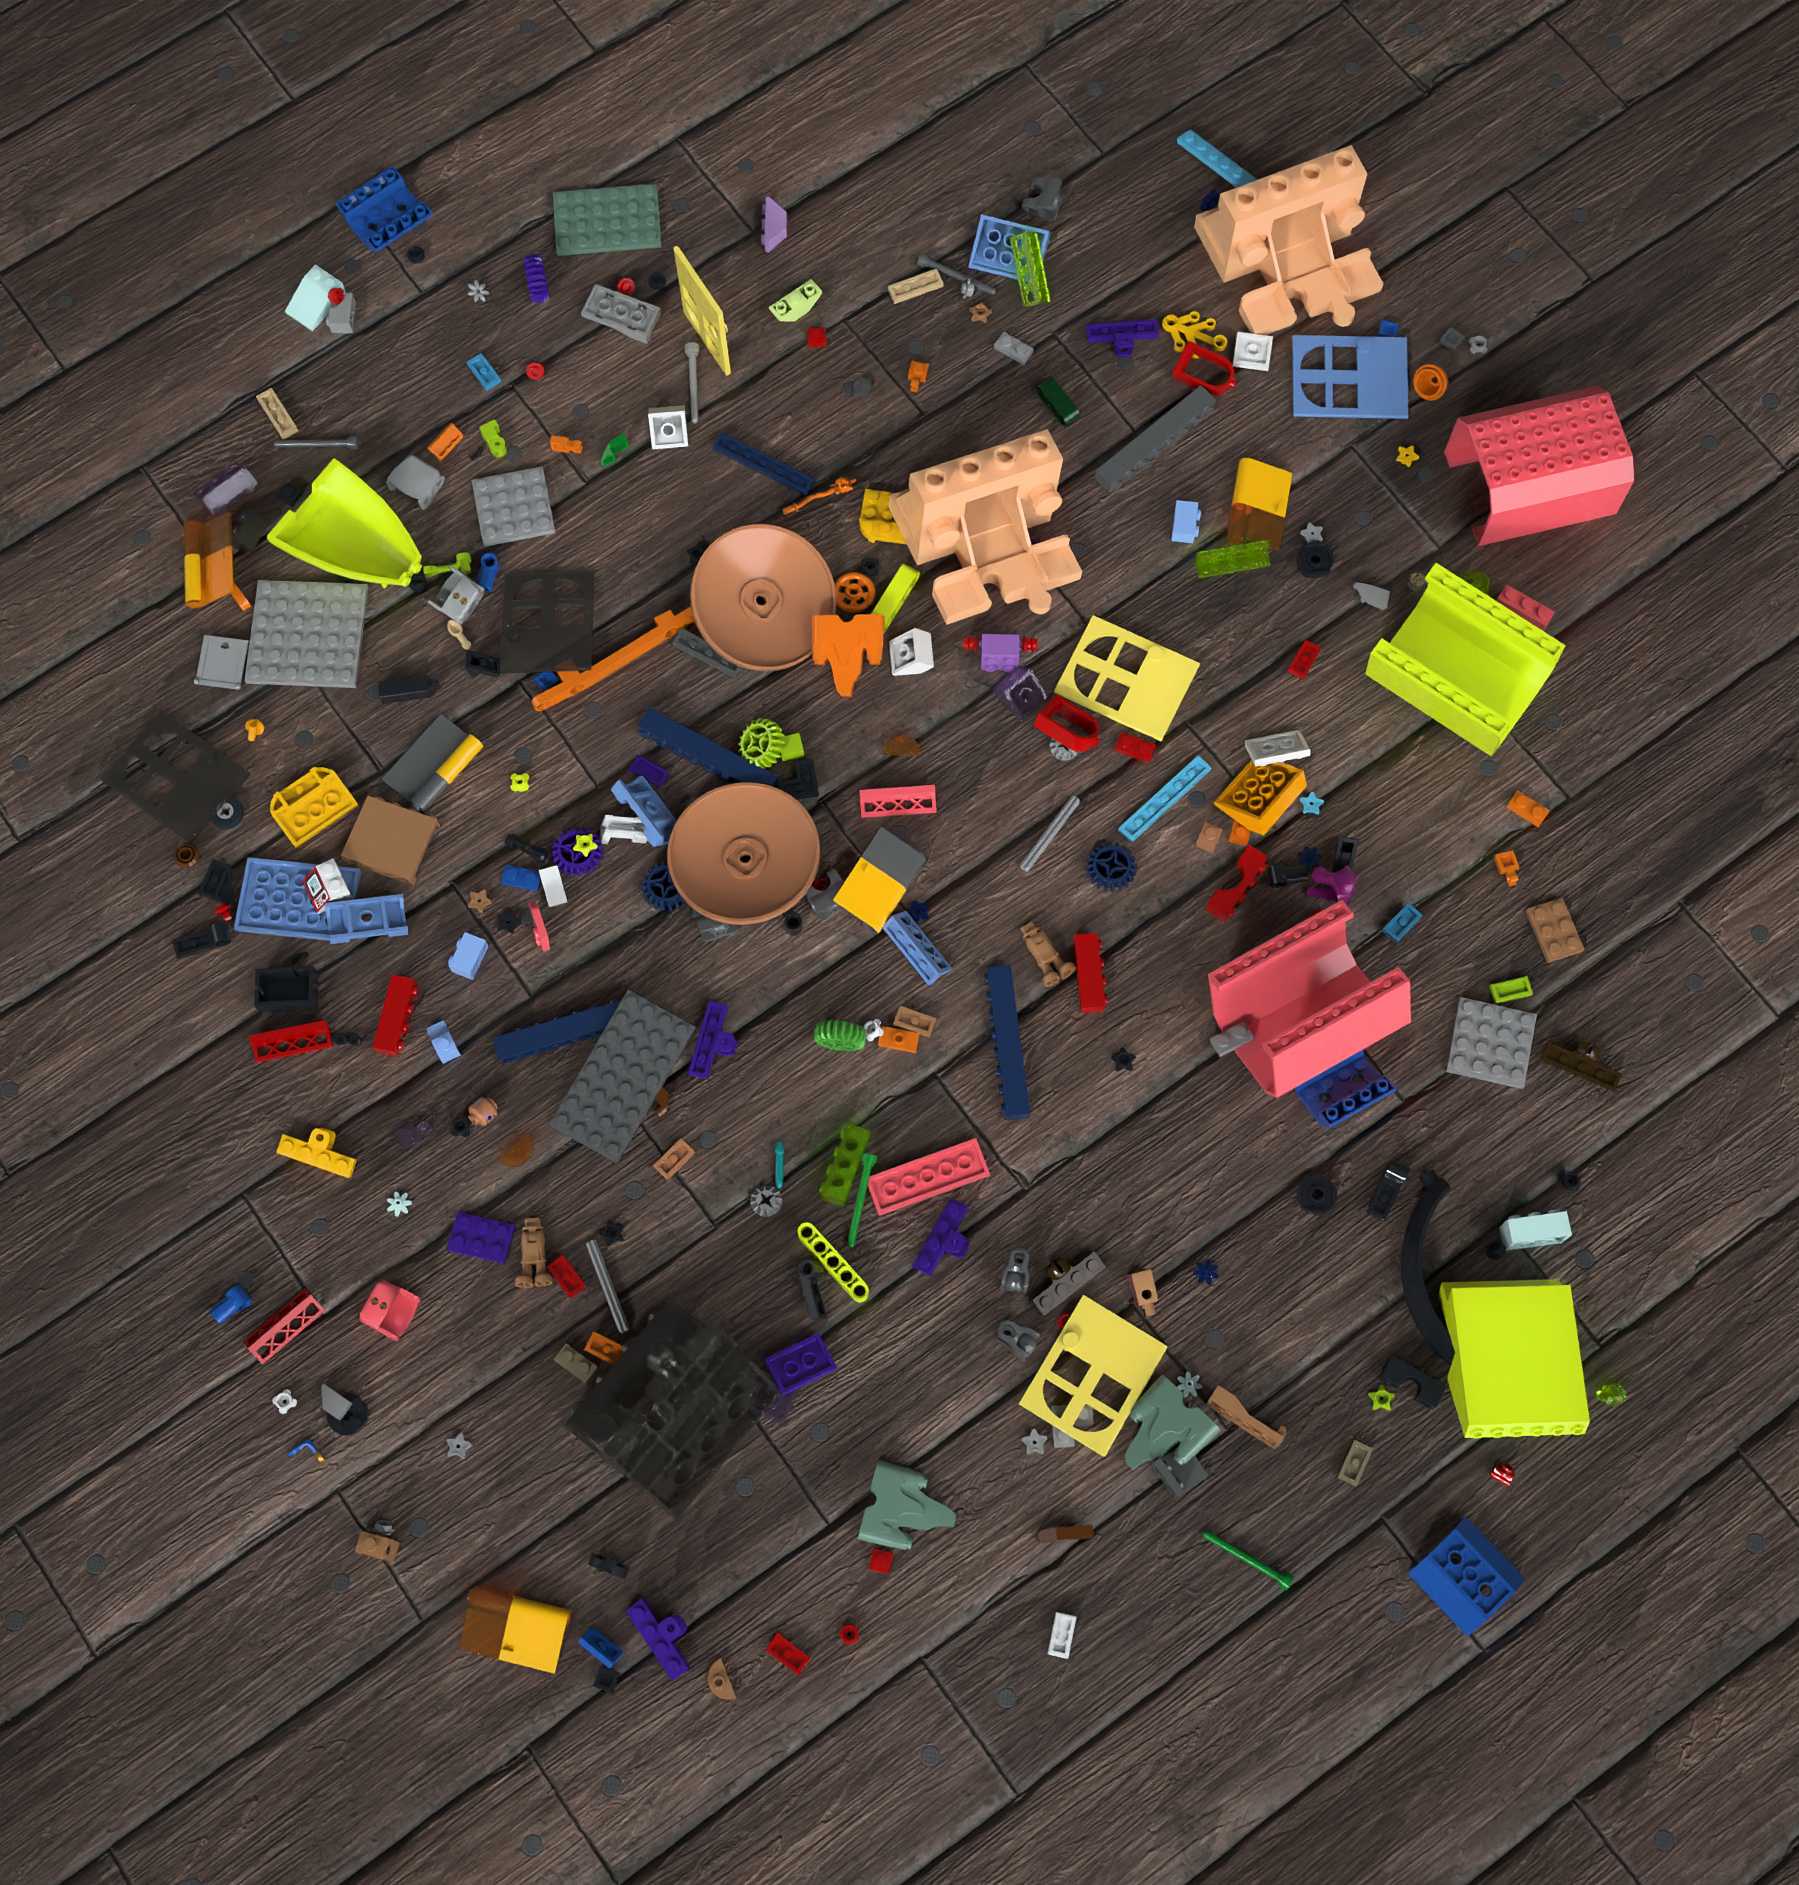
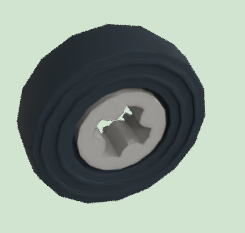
M221 796L215 799L209 808V817L212 823L224 830L238 826L244 816V809L241 803L231 796ZM224 809L229 810L230 814L226 816L223 812Z

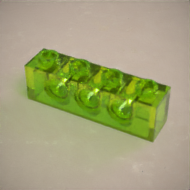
M848 1123L847 1128L843 1127L840 1134L841 1144L835 1147L833 1153L835 1160L833 1164H829L826 1175H828L827 1181L822 1182L819 1190L822 1200L844 1208L861 1163L862 1153H865L870 1140V1130ZM854 1143L857 1147L854 1150H848L846 1145ZM841 1161H848L850 1165L843 1169L839 1166V1163ZM835 1179L843 1181L839 1187L833 1186L832 1182Z

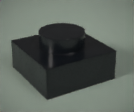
M286 482L276 496L282 502L293 507L303 495V492Z
M600 1666L593 1687L614 1694L620 1673Z

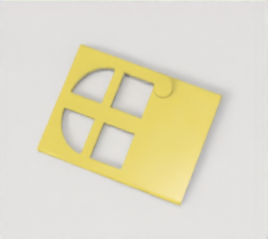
M675 246L674 254L684 314L727 376L731 374L726 340L728 329L724 323L723 312L680 248Z
M1093 615L1054 693L1162 742L1200 663ZM1105 636L1118 638L1107 661L1084 652L1085 648L1098 638ZM1125 641L1148 651L1137 675L1114 665ZM1077 664L1100 674L1088 697L1084 696L1075 684L1074 671ZM1107 678L1130 687L1119 711L1095 701Z
M1083 1295L1019 1402V1405L1105 1457L1165 1353L1167 1346ZM1062 1350L1074 1354L1091 1365L1079 1387L1074 1386L1050 1371ZM1103 1373L1131 1390L1119 1412L1091 1396ZM1045 1379L1073 1395L1061 1418L1052 1413L1044 1400L1043 1385ZM1085 1404L1113 1420L1110 1426L1097 1432H1086L1073 1427Z

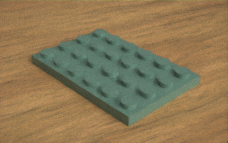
M657 184L553 192L557 256L662 247Z

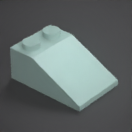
M314 265L302 279L285 313L313 331L329 314L330 308L336 306L328 299L329 290L341 288L345 296L346 291L343 283L317 265Z

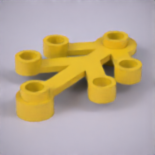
M1193 311L1189 315L1179 318L1175 315H1167L1163 319L1162 327L1165 331L1171 333L1175 342L1174 349L1177 352H1181L1185 348V342L1181 340L1179 332L1185 334L1187 341L1197 344L1196 338L1212 345L1218 352L1226 348L1227 339L1223 335H1217L1213 338L1199 332L1204 329L1208 331L1215 329L1216 321L1212 318L1198 323L1200 315L1198 312ZM1187 322H1190V323H1192V324H1194V325H1191V326H1188V327H1187V326L1182 325V324L1187 323ZM1193 355L1192 358L1197 359L1199 356Z

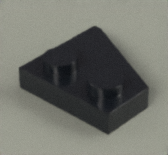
M212 859L198 895L222 904H231L234 907L231 865Z

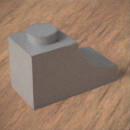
M345 293L343 302L335 308H330L329 315L326 316V324L330 327L332 333H353L356 307L353 293Z

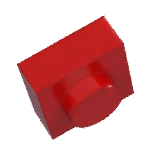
M824 327L807 329L809 348L826 346Z
M873 1548L869 1570L889 1574L893 1553Z

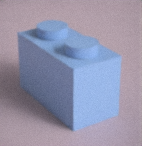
M1176 500L1171 541L1193 543L1194 537H1198L1199 526H1196V520L1200 521L1201 510H1198V502Z
M465 932L463 937L458 939L457 950L455 954L450 956L448 964L453 973L473 980L489 946L486 940Z

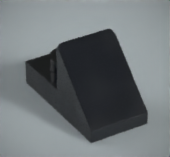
M466 650L465 668L472 678L479 674L496 678L500 676L501 658Z
M1339 836L1335 847L1332 872L1335 873L1347 865L1351 869L1353 868L1358 839Z

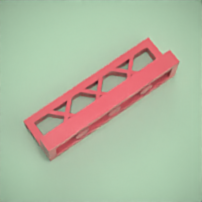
M935 785L860 790L861 818L936 813ZM924 799H932L931 808H924L920 803ZM909 800L914 804L911 809H905L901 806L904 801ZM886 802H892L895 805L892 810L888 811L882 806ZM873 803L877 808L873 812H865L864 804Z

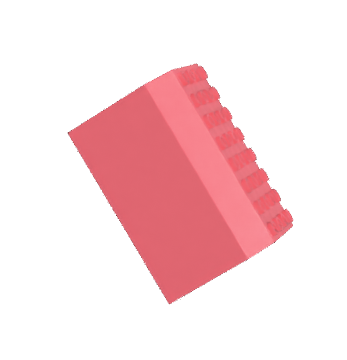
M1593 386L1459 417L1444 452L1450 468L1479 461L1489 488L1491 512L1485 525L1474 527L1472 530L1478 546L1617 514L1634 482L1632 452L1610 394L1600 386Z
M1343 900L1208 974L1213 1015L1221 1032L1243 1021L1246 1023L1254 1036V1040L1234 1051L1264 1091L1273 1097L1278 1098L1411 1022L1410 980L1402 970L1397 967L1370 982L1357 966L1346 942L1345 922L1353 918V912Z

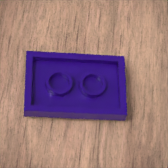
M457 1212L447 1251L505 1264L516 1226Z
M819 1333L764 1359L782 1396L837 1370Z

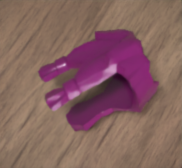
M1348 865L1335 873L1328 872L1321 866H1316L1311 878L1316 883H1325L1330 887L1321 890L1310 886L1307 890V896L1323 898L1328 901H1335L1336 903L1341 900L1345 903L1351 902L1356 890V878L1358 876Z

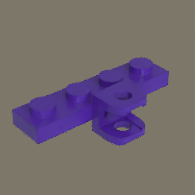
M1157 319L1086 324L1088 343L1114 341L1115 353L1118 357L1132 355L1134 340L1159 337ZM1125 348L1127 349V351L1122 352L1121 349Z
M708 1002L689 1068V1076L708 1080L715 1053L723 1056H733L737 1047L735 1037L729 1032L722 1031L729 1008L727 1005Z
M950 1198L912 1265L914 1269L931 1277L945 1251L957 1258L964 1257L970 1245L965 1237L956 1231L969 1209L967 1205Z
M645 1598L640 1599L626 1610L672 1681L691 1668L673 1642L681 1637L688 1628L680 1615L668 1617L660 1622Z

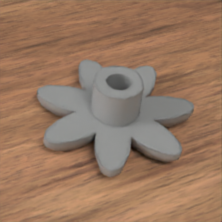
M475 280L474 285L468 284V287L471 289L468 295H474L475 302L479 298L485 302L484 295L489 294L487 290H483L485 283L479 286L478 280Z

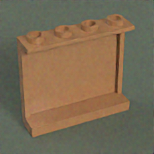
M367 796L341 857L345 863L414 886L417 881L415 877L417 869L435 828H440V824L434 815H423L414 808L406 809L396 802L388 803L381 797L374 796L373 798Z

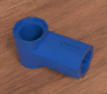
M486 553L481 558L482 565L476 583L485 588L484 592H491L496 574L500 570V564L493 553ZM489 562H494L492 566H487Z
M236 1285L209 1312L219 1324H222L237 1311L247 1308L252 1303V1299L241 1285Z

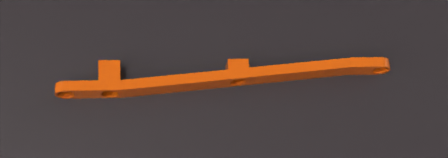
M691 606L676 616L669 610L655 617L656 628L582 673H579L572 659L556 666L557 675L562 683L535 696L531 701L536 711H543L589 688L679 633L681 629L695 623Z

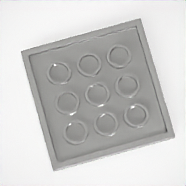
M543 466L472 480L484 547L556 533Z
M1460 997L1446 1072L1523 1089L1525 1087L1537 1014Z

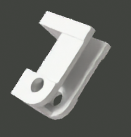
M605 815L600 826V840L602 844H608L610 838L614 837L632 839L634 843H646L647 838L643 832L647 827L641 822L639 817L629 818Z

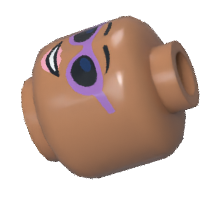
M480 1097L469 1106L468 1111L470 1115L468 1118L475 1125L486 1126L497 1116L498 1106L491 1098Z

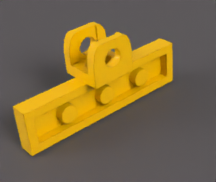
M315 1128L308 1142L282 1134L276 1152L347 1178H351L357 1161L356 1158L331 1150L336 1134L334 1131L326 1128Z

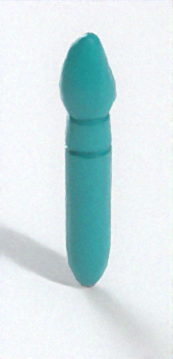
M781 1141L775 1147V1184L778 1189L783 1185L784 1148Z

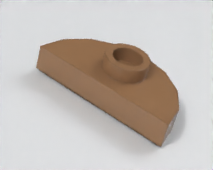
M720 1658L714 1662L709 1670V1687L721 1699H736L737 1697L723 1661Z

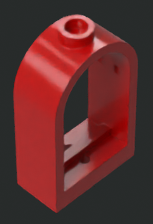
M1188 341L1172 373L1173 379L1195 389L1202 386L1212 396L1226 393L1229 389H1233L1237 382V379L1234 378V367L1227 358L1191 341ZM1193 355H1197L1224 368L1229 375V380L1223 385L1213 386L1184 372Z
M1058 694L1038 713L1033 725L1067 748L1078 752L1088 751L1092 747L1096 748L1101 740L1098 737L1100 727L1097 720ZM1058 713L1086 731L1089 736L1075 734L1053 720L1052 717Z

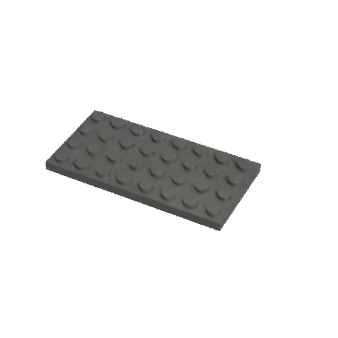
M627 990L549 1126L618 1164L696 1027Z

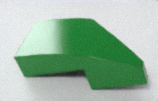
M624 433L608 443L600 461L602 467L615 462V454L629 448Z

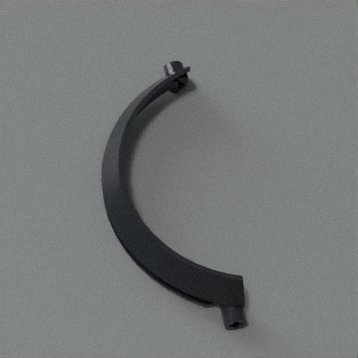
M1433 1169L1419 1177L1426 1191L1413 1210L1405 1231L1401 1251V1280L1408 1309L1417 1328L1432 1349L1451 1366L1455 1355L1452 1340L1429 1301L1422 1273V1249L1426 1229L1437 1205L1451 1189V1186L1442 1177L1439 1178Z

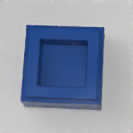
M1382 319L1377 337H1396L1399 324Z
M548 667L534 678L535 682L544 691L557 686L561 682Z

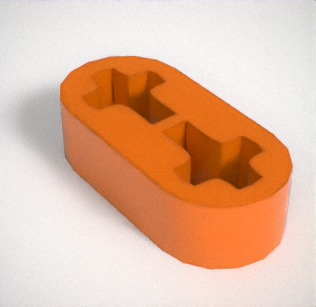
M233 581V592L230 594L244 612L251 605Z

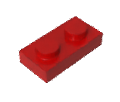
M1305 640L1287 672L1304 680L1322 648Z
M1121 732L1114 751L1150 763L1156 744Z
M563 1255L547 1266L570 1300L587 1288Z
M779 1633L775 1635L765 1649L798 1676L811 1659Z

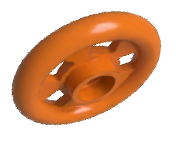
M858 572L846 573L840 576L834 583L836 605L843 611L849 613L864 611L875 599V586L871 579L864 574ZM849 580H858V584H850ZM841 586L846 587L845 593L839 592ZM867 586L868 592L863 593L861 587ZM845 598L851 601L849 605L843 602ZM861 598H863V599L865 600V601H864L863 603H861V604H858V603L856 602V601L860 600Z

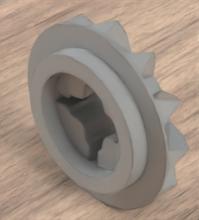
M1053 738L1051 739L1050 751L1055 758L1066 761L1078 754V751L1069 748L1067 752L1064 747H1060L1061 743Z
M764 1185L759 1187L751 1196V1207L760 1216H772L782 1206L781 1194L773 1186ZM762 1194L766 1198L771 1197L770 1205L772 1207H770L766 1203L761 1204V1202L763 1201Z

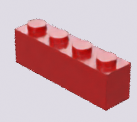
M1097 933L1074 934L1073 945L1081 1013L1104 1012L1105 1005H1108V996L1103 992V987H1106V978L1101 973V969L1104 968V960L1099 955V950H1102V941L1098 939Z
M391 975L372 1047L376 1053L399 1057L400 1051H403L405 1046L404 1035L408 1033L410 1025L408 1022L409 1015H412L414 1011L413 1000L419 992V986L414 978Z

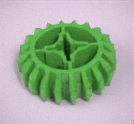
M824 1020L816 1024L814 1039L818 1045L829 1049L856 1051L862 1049L866 1043V1030L862 1026L851 1022Z

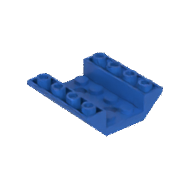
M393 166L335 203L349 227L369 251L378 252L433 215V212L423 201L419 202L405 186L403 177ZM401 206L406 207L403 211L397 210ZM377 225L376 229H369L370 226Z
M1363 1050L1294 1088L1297 1096L1316 1121L1327 1128L1333 1127L1397 1091L1386 1075L1380 1077L1364 1057ZM1355 1078H1362L1363 1082L1355 1083L1353 1080ZM1323 1096H1327L1330 1098V1100L1327 1102H1322L1320 1098Z
M1466 1516L1425 1558L1421 1559L1408 1572V1575L1466 1636H1469L1486 1622L1517 1591L1525 1580L1521 1573ZM1452 1553H1457L1460 1556L1461 1560L1458 1565L1451 1563L1450 1555ZM1483 1584L1488 1585L1491 1590L1490 1595L1487 1597L1480 1593V1587Z

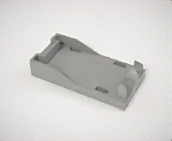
M595 284L581 312V316L612 327L632 339L647 344L654 326L661 316L660 307Z

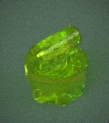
M1617 1381L1605 1384L1602 1388L1603 1391L1596 1392V1398L1612 1407L1625 1401L1627 1396L1623 1385Z

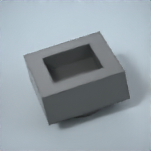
M1450 327L1440 338L1439 343L1454 352L1464 341L1465 336Z

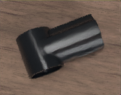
M1276 864L1268 867L1272 888H1280L1289 883L1305 882L1308 880L1305 864L1292 866Z

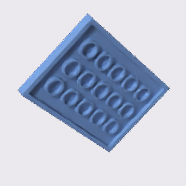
M248 857L234 930L238 932L330 941L326 911L317 914L302 882L315 866L319 864ZM339 867L353 897L350 900H355L357 898L361 870L359 868Z

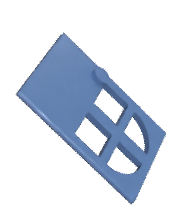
M1292 336L1293 416L1408 419L1407 337ZM1324 346L1325 370L1300 369L1302 359L1310 350ZM1332 346L1356 347L1357 370H1332ZM1301 383L1325 384V407H1320L1310 402L1302 391ZM1333 384H1357V408H1333Z

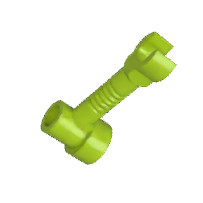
M470 553L457 554V562L454 564L424 566L425 577L452 571L449 569L450 566L455 567L464 574L471 573Z

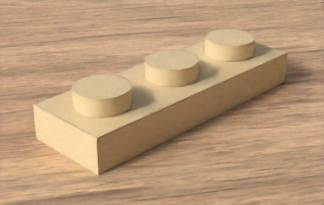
M934 269L889 285L888 291L894 304L941 288L943 287V281L938 270Z
M272 388L256 396L282 439L298 432L296 425Z

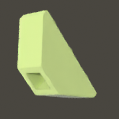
M811 279L771 305L769 310L779 321H796L811 310L821 296L822 291Z

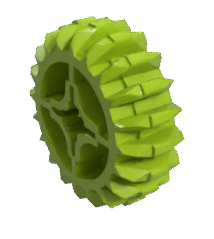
M763 718L752 720L751 724H746L747 729L742 730L744 734L739 737L741 742L738 745L741 749L738 752L742 754L741 757L750 761V764L753 763L763 769L771 767L772 763H777L776 758H780V752L784 751L782 745L785 742L782 739L785 735L781 733L782 729L776 722Z

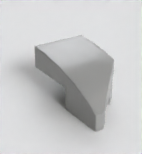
M1358 582L1353 585L1354 589L1358 590L1362 603L1367 602V604L1381 610L1387 608L1390 591Z
M322 1384L323 1409L341 1421L352 1403L325 1384Z

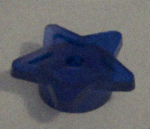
M914 900L912 908L907 910V913L913 917L915 923L917 924L920 920L930 919L927 914L929 904L923 905Z

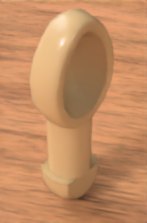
M449 620L447 627L450 634L458 638L465 650L470 649L471 642L464 636L461 624L455 620Z

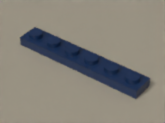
M722 432L713 445V450L805 496L808 495L815 484L814 478Z

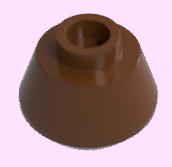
M185 843L176 848L173 858L179 867L191 868L198 863L200 853L195 845Z

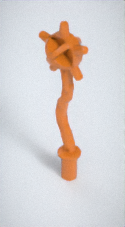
M844 476L838 478L835 484L830 485L831 489L812 494L798 504L793 502L792 505L783 508L782 512L785 516L794 511L798 512V508L805 506L816 498L825 497L833 493L839 494L840 492L845 494L853 490L852 484L857 480H850Z

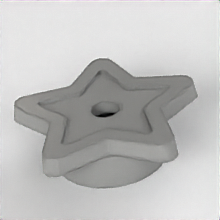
M1309 522L1307 529L1302 530L1300 534L1305 537L1307 543L1322 542L1323 539L1320 533L1323 527H1315Z
M1032 1429L1030 1436L1021 1438V1441L1027 1445L1026 1453L1028 1455L1034 1451L1043 1454V1444L1048 1437L1040 1436L1035 1429Z
M459 1433L455 1439L446 1440L450 1446L448 1456L458 1455L460 1458L465 1459V1452L472 1446V1443L465 1441L463 1433Z

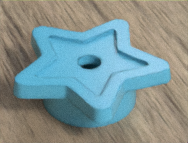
M1311 792L1308 797L1299 799L1303 804V813L1308 812L1319 815V806L1324 803V800L1316 798L1314 792Z

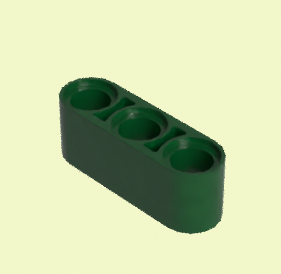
M1049 378L1036 386L1037 394L1062 426L1066 427L1080 418L1078 408L1054 378Z

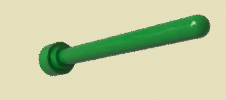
M862 1153L861 1161L864 1166L847 1241L849 1248L855 1246L871 1167H874V1164L877 1162L878 1156Z
M1208 1530L1203 1531V1538L1277 1580L1276 1583L1280 1585V1588L1285 1591L1288 1590L1294 1578L1293 1575L1288 1572L1286 1574L1284 1572L1280 1573Z

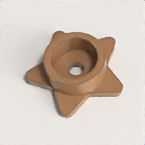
M982 302L975 307L969 308L973 314L971 319L973 322L980 320L986 323L987 316L992 313V310L987 309Z
M482 890L479 893L470 892L472 900L469 902L468 908H475L482 913L487 905L492 904V901L486 897L487 891Z

